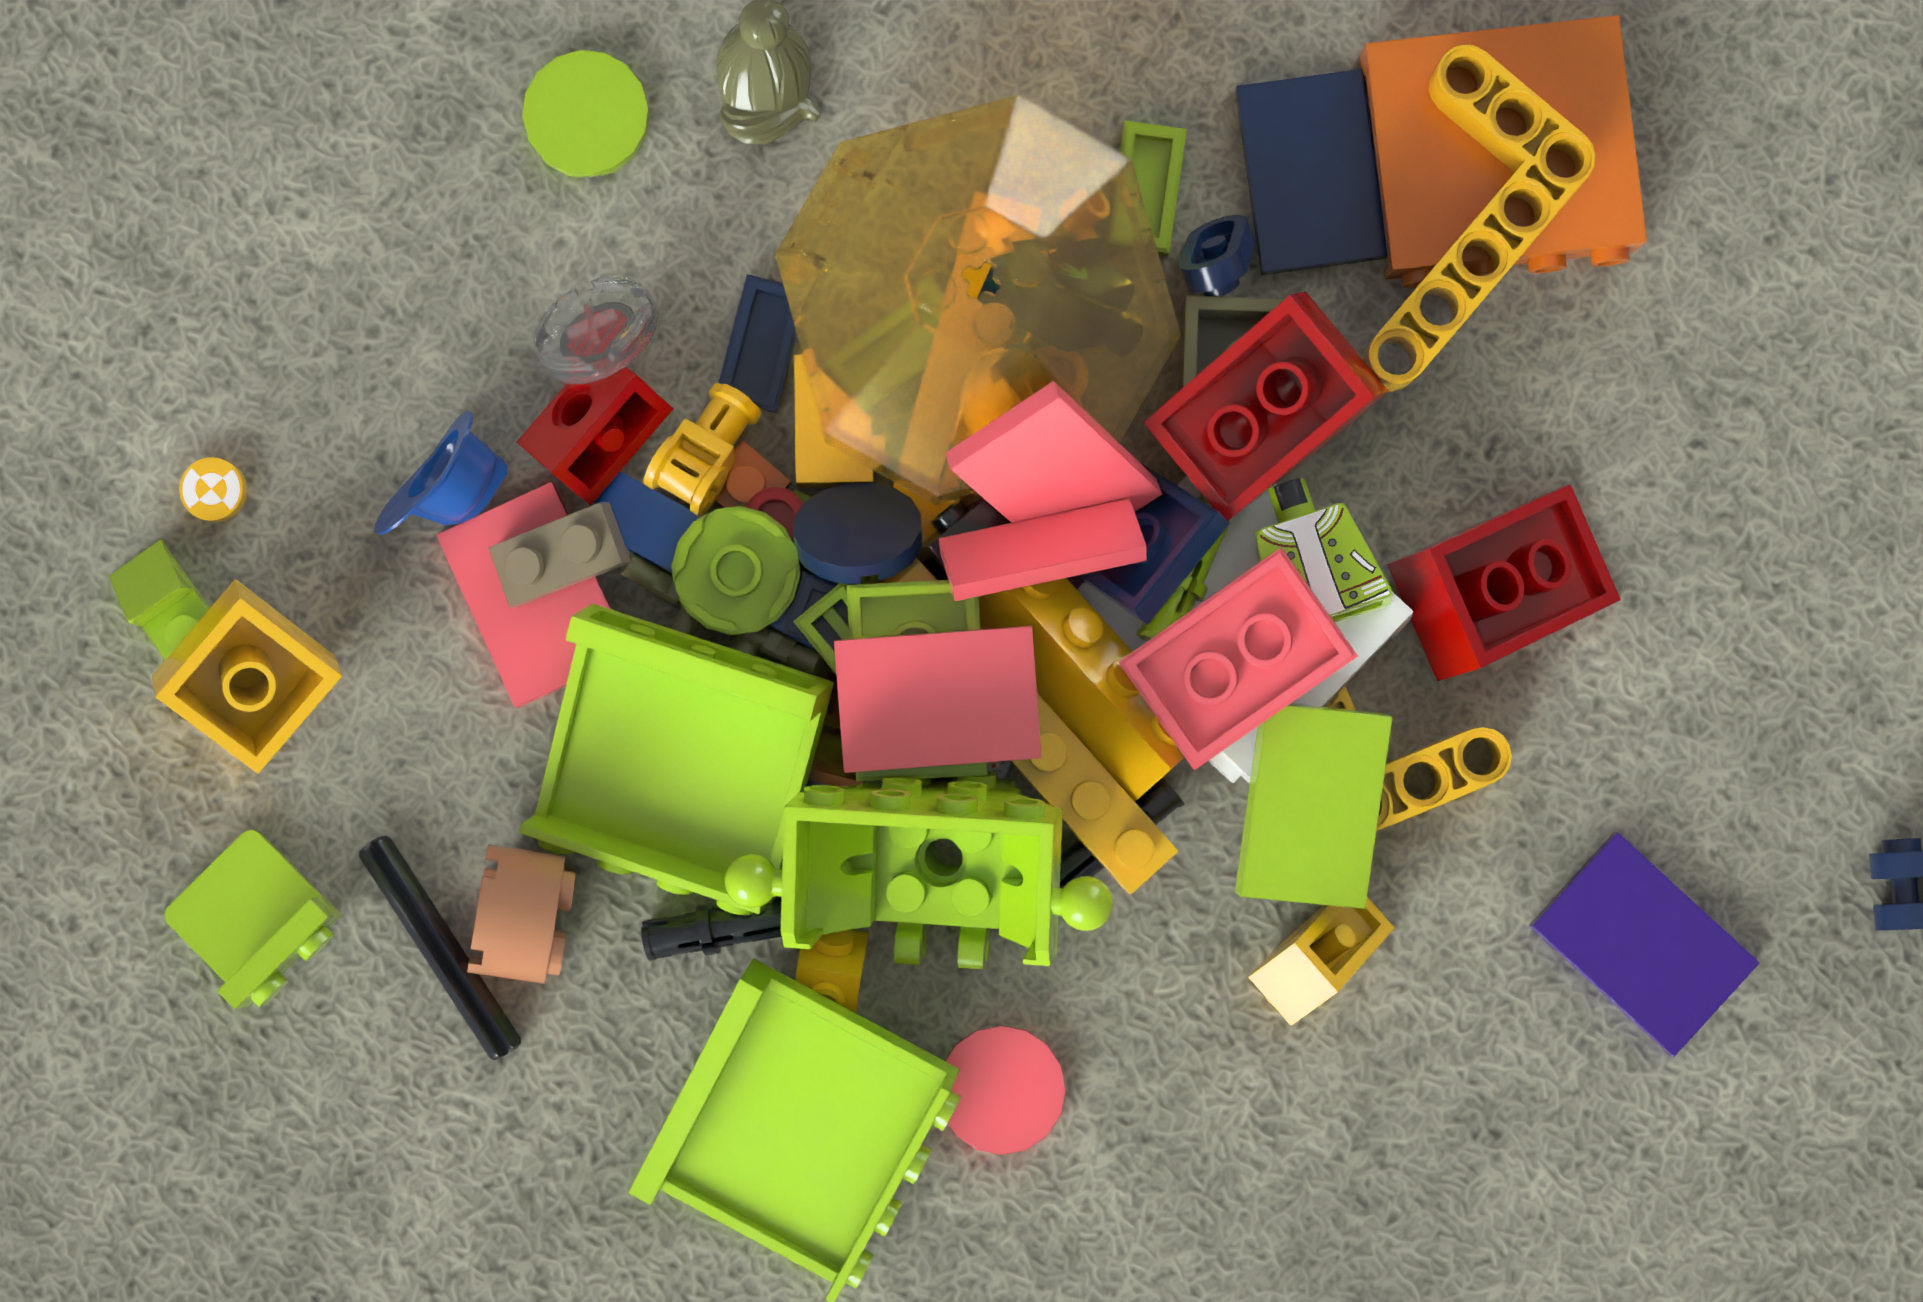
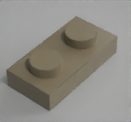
M610 502L597 503L488 547L510 608L523 606L631 563Z

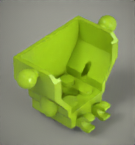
M988 771V775L917 779L890 777L843 787L831 785L807 786L804 788V792H799L784 806L782 869H775L774 865L763 856L747 854L735 859L728 867L725 875L726 891L729 897L740 906L756 908L765 905L774 896L782 897L781 936L783 945L786 948L811 949L824 934L869 927L874 921L898 922L894 943V963L921 964V957H925L927 951V924L961 927L958 944V968L984 969L985 961L988 962L990 956V929H999V936L1029 948L1023 958V964L1051 966L1057 954L1058 915L1062 916L1068 925L1077 930L1091 931L1104 925L1110 918L1113 910L1112 894L1109 888L1097 878L1089 876L1078 877L1070 881L1064 888H1060L1063 809L1046 804L1042 800L1021 795V790L1015 788V780L998 779L993 771ZM949 839L955 842L962 851L963 862L956 866H948L941 863L934 855L933 841Z

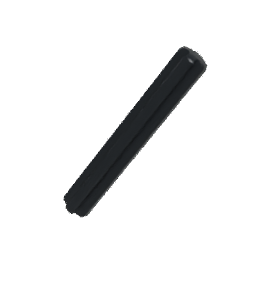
M379 836L366 844L359 851V858L489 1058L492 1060L501 1059L518 1048L521 1044L520 1036L481 976L467 972L468 956L392 839L388 836Z

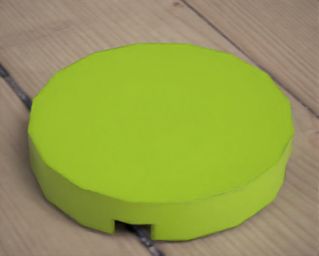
M578 50L555 57L537 71L525 92L522 119L528 140L547 165L567 176L584 178L583 176H604L617 172L637 155L647 137L649 125V107L641 82L626 64L603 52Z
M743 506L716 509L695 520L678 541L671 565L675 589L686 612L707 629L729 635L759 632L780 620L794 602L802 577L798 551L788 530L767 513Z

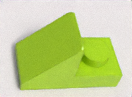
M161 539L109 575L126 619L131 625L143 628L164 660L168 658L210 609Z

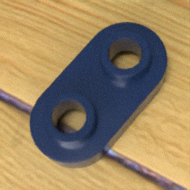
M1230 215L1201 225L1189 234L1179 261V268L1188 291L1203 293L1204 296L1220 297L1232 292L1240 285L1239 278L1248 270L1255 245L1254 237L1245 216Z

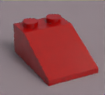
M1305 291L1291 294L1143 423L1211 506L1229 522L1342 432L1388 393L1389 390Z
M1571 484L1387 564L1402 601L1414 611L1411 622L1437 682L1487 666L1621 600Z

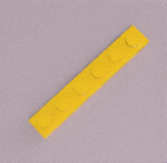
M919 561L897 582L932 581L936 579ZM1037 693L1042 758L1011 760L1010 762L1049 805L1063 809L1062 820L1124 890L1131 895L1179 851Z

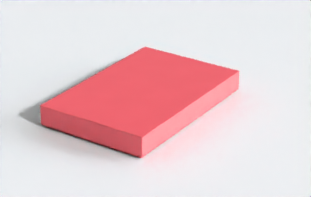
M1054 381L945 453L950 469L1011 523L1130 498L1134 512L1162 495L1157 479Z
M553 482L547 483L436 534L511 701L517 709L566 687L576 647L575 643L566 641L571 616L591 604L611 609L597 576L523 606L509 607L488 547L567 516V510Z
M1279 548L1118 663L1193 770H1196L1357 658L1358 655L1283 548Z
M1032 625L834 640L844 773L1042 758Z

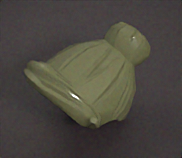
M754 0L747 4L739 16V23L732 27L725 36L716 56V73L722 100L720 110L721 122L731 136L745 144L765 145L783 136L804 120L816 122L821 117L820 108L808 97L811 75L809 49L798 31L789 24L790 17L787 10L776 0Z

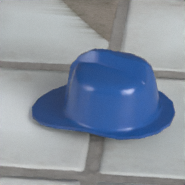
M465 411L454 421L434 452L389 500L375 523L374 532L381 536L390 532L411 514L443 525L460 524L476 517L488 505L507 475L508 466L503 458L493 452L470 431L473 413Z

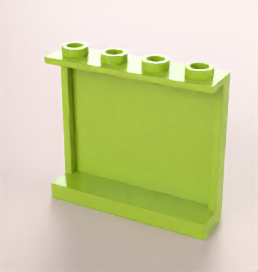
M591 604L572 615L566 636V641L576 644L536 811L533 816L521 824L519 833L538 839V845L547 851L558 854H572L576 852L597 859V865L606 871L616 874H632L635 872L656 879V884L665 891L680 895H689L694 892L717 900V906L729 913L737 915L760 914L777 896H774L768 903L760 907L747 908L740 906L729 897L726 891V871L735 859L747 854L763 856L774 865L775 869H782L784 806L799 792H804V788L807 786L834 682L596 604Z
M753 958L738 981L628 1194L649 1205L652 1204L660 1190L828 1280L832 1285L825 1300L835 1302L845 1283L856 1289L874 1256L873 1253L864 1249L873 1232L875 1231L885 1237L894 1222L903 1202L893 1196L902 1179L914 1184L932 1151V1149L922 1144L931 1126L943 1131L954 1113L961 1096L951 1091L960 1069Z

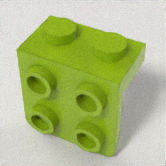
M257 830L244 831L166 908L164 914L167 924L225 982L217 992L235 1010L251 1006L253 1003L259 1008L267 1004L287 984L288 980L283 973L300 957L307 962L318 954L334 937L329 928L342 916L309 880Z

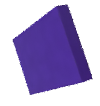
M1618 832L1612 833L1528 925L1672 1057L1678 1054L1760 963Z

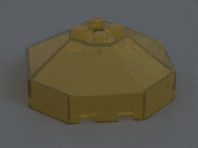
M1019 95L841 141L775 253L795 325L797 345L811 389L824 442L936 506L962 499V496L977 493L950 469L945 453L1052 381L1060 386L1120 443L1181 336L1132 160ZM986 263L995 268L993 280L1000 285V288L995 295L984 291L978 299L971 297L967 293L970 282L963 277V273L968 267L978 271Z

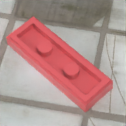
M1130 498L939 538L940 554L954 601L1147 561L1146 543Z

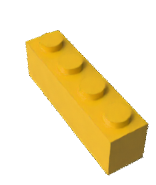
M1067 578L979 596L981 629L1032 625L1037 693L1134 801L1139 799L1184 758V755L1118 663L1133 651Z

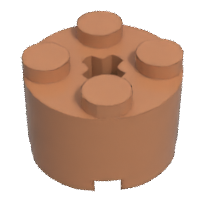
M488 844L485 860L498 861L497 870L484 868L471 943V950L484 952L483 957L470 956L467 972L545 984L547 974L560 976L566 937L565 931L554 930L557 910L570 912L576 868L565 867V856Z

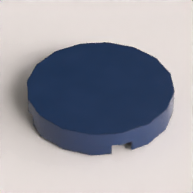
M872 482L844 483L822 490L804 502L794 517L793 537L794 545L798 551V558L806 569L820 578L842 584H862V576L875 574L879 575V580L893 577L912 564L922 548L921 512L910 497L894 487Z

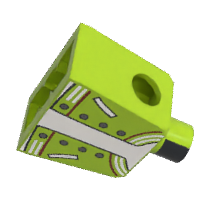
M1305 478L1293 479L1268 490L1278 523L1255 532L1259 562L1279 548H1283L1335 623L1391 604L1393 597L1391 587L1344 503H1337L1316 510Z

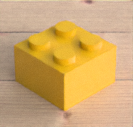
M234 579L152 675L155 698L259 774L340 680L342 674L334 654L242 583Z

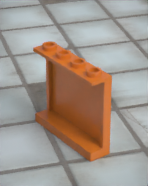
M1619 15L1365 43L1359 55L1360 69H1362L1363 81H1367L1389 263L1384 270L1385 280L1402 278L1404 288L1418 287L1514 174L1511 169L1440 111L1431 100L1428 89L1432 73L1443 55L1453 47L1460 45H1473L1486 51L1586 135L1593 144L1596 155L1595 165L1589 177L1514 265L1528 264V272L1530 274L1564 270L1567 268L1566 259L1591 257V265L1593 267L1613 266L1629 262V252L1637 251L1647 242ZM1461 67L1447 70L1446 78L1453 90L1462 94L1473 93L1477 90L1476 79L1469 70ZM1509 108L1497 111V124L1503 132L1513 136L1525 134L1526 123L1519 112ZM1556 149L1547 151L1546 163L1553 174L1564 178L1574 176L1575 164L1568 153ZM1519 198L1505 200L1504 212L1511 223L1520 227H1527L1533 224L1534 213L1526 201ZM1474 246L1464 248L1462 261L1465 268L1476 276L1490 275L1493 263L1487 251Z

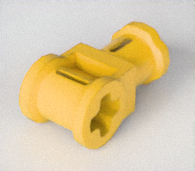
M714 383L708 392L711 400L697 421L693 423L686 418L682 421L674 435L669 436L659 447L644 476L643 484L652 490L661 487L689 503L690 512L698 517L703 516L715 502L725 484L729 471L735 464L734 444L746 426L755 425L762 415L760 408L748 396L728 384Z

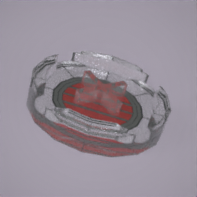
M625 276L600 277L590 281L594 288L586 290L581 294L574 288L561 295L545 311L535 329L534 344L538 348V353H536L551 377L565 384H587L611 376L629 365L648 346L657 329L658 311L641 283Z

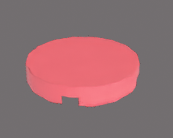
M1002 1025L978 1029L956 1043L945 1060L960 1069L951 1091L960 1095L961 1098L948 1124L958 1138L976 1150L999 1155L1027 1150L1048 1136L1061 1116L1066 1092L1061 1065L1048 1045L1025 1029Z

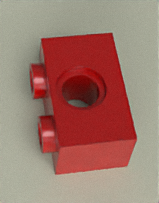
M616 358L606 364L592 368H579L568 382L588 383H566L516 441L519 446L590 506L674 409L639 376Z

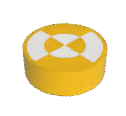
M208 457L197 460L186 469L180 481L179 493L184 507L195 517L208 522H223L238 514L244 506L247 498V484L242 472L236 466L220 458Z

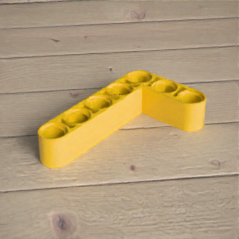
M1473 45L1453 47L1443 55L1429 80L1428 90L1430 97L1440 111L1511 169L1514 174L1367 345L1362 354V359L1389 392L1404 389L1423 372L1589 177L1595 165L1596 155L1593 144L1586 135L1486 51ZM1454 67L1469 70L1476 79L1477 90L1469 94H1462L1453 90L1446 78L1447 70ZM1509 108L1519 112L1526 123L1525 134L1513 136L1503 132L1497 124V111ZM1556 149L1568 153L1575 164L1574 176L1564 178L1553 174L1546 163L1547 151ZM1519 198L1526 201L1534 213L1533 224L1527 227H1520L1511 223L1504 212L1505 200ZM1474 246L1487 251L1493 263L1491 274L1476 276L1470 273L1462 261L1464 248ZM1437 295L1445 299L1451 309L1450 322L1442 326L1427 322L1420 310L1422 297ZM1389 343L1397 344L1404 348L1410 359L1407 373L1394 375L1386 372L1378 360L1379 348Z
M1346 686L1324 706L1355 710ZM1485 727L1464 730L1386 762L1376 832L1493 784L1504 777L1510 768L1512 758L1510 745L1505 737L1496 730ZM1474 738L1481 739L1492 750V764L1488 771L1482 775L1469 771L1463 761L1464 748ZM1414 763H1421L1427 766L1434 777L1433 790L1427 797L1420 800L1408 794L1403 782L1405 772Z

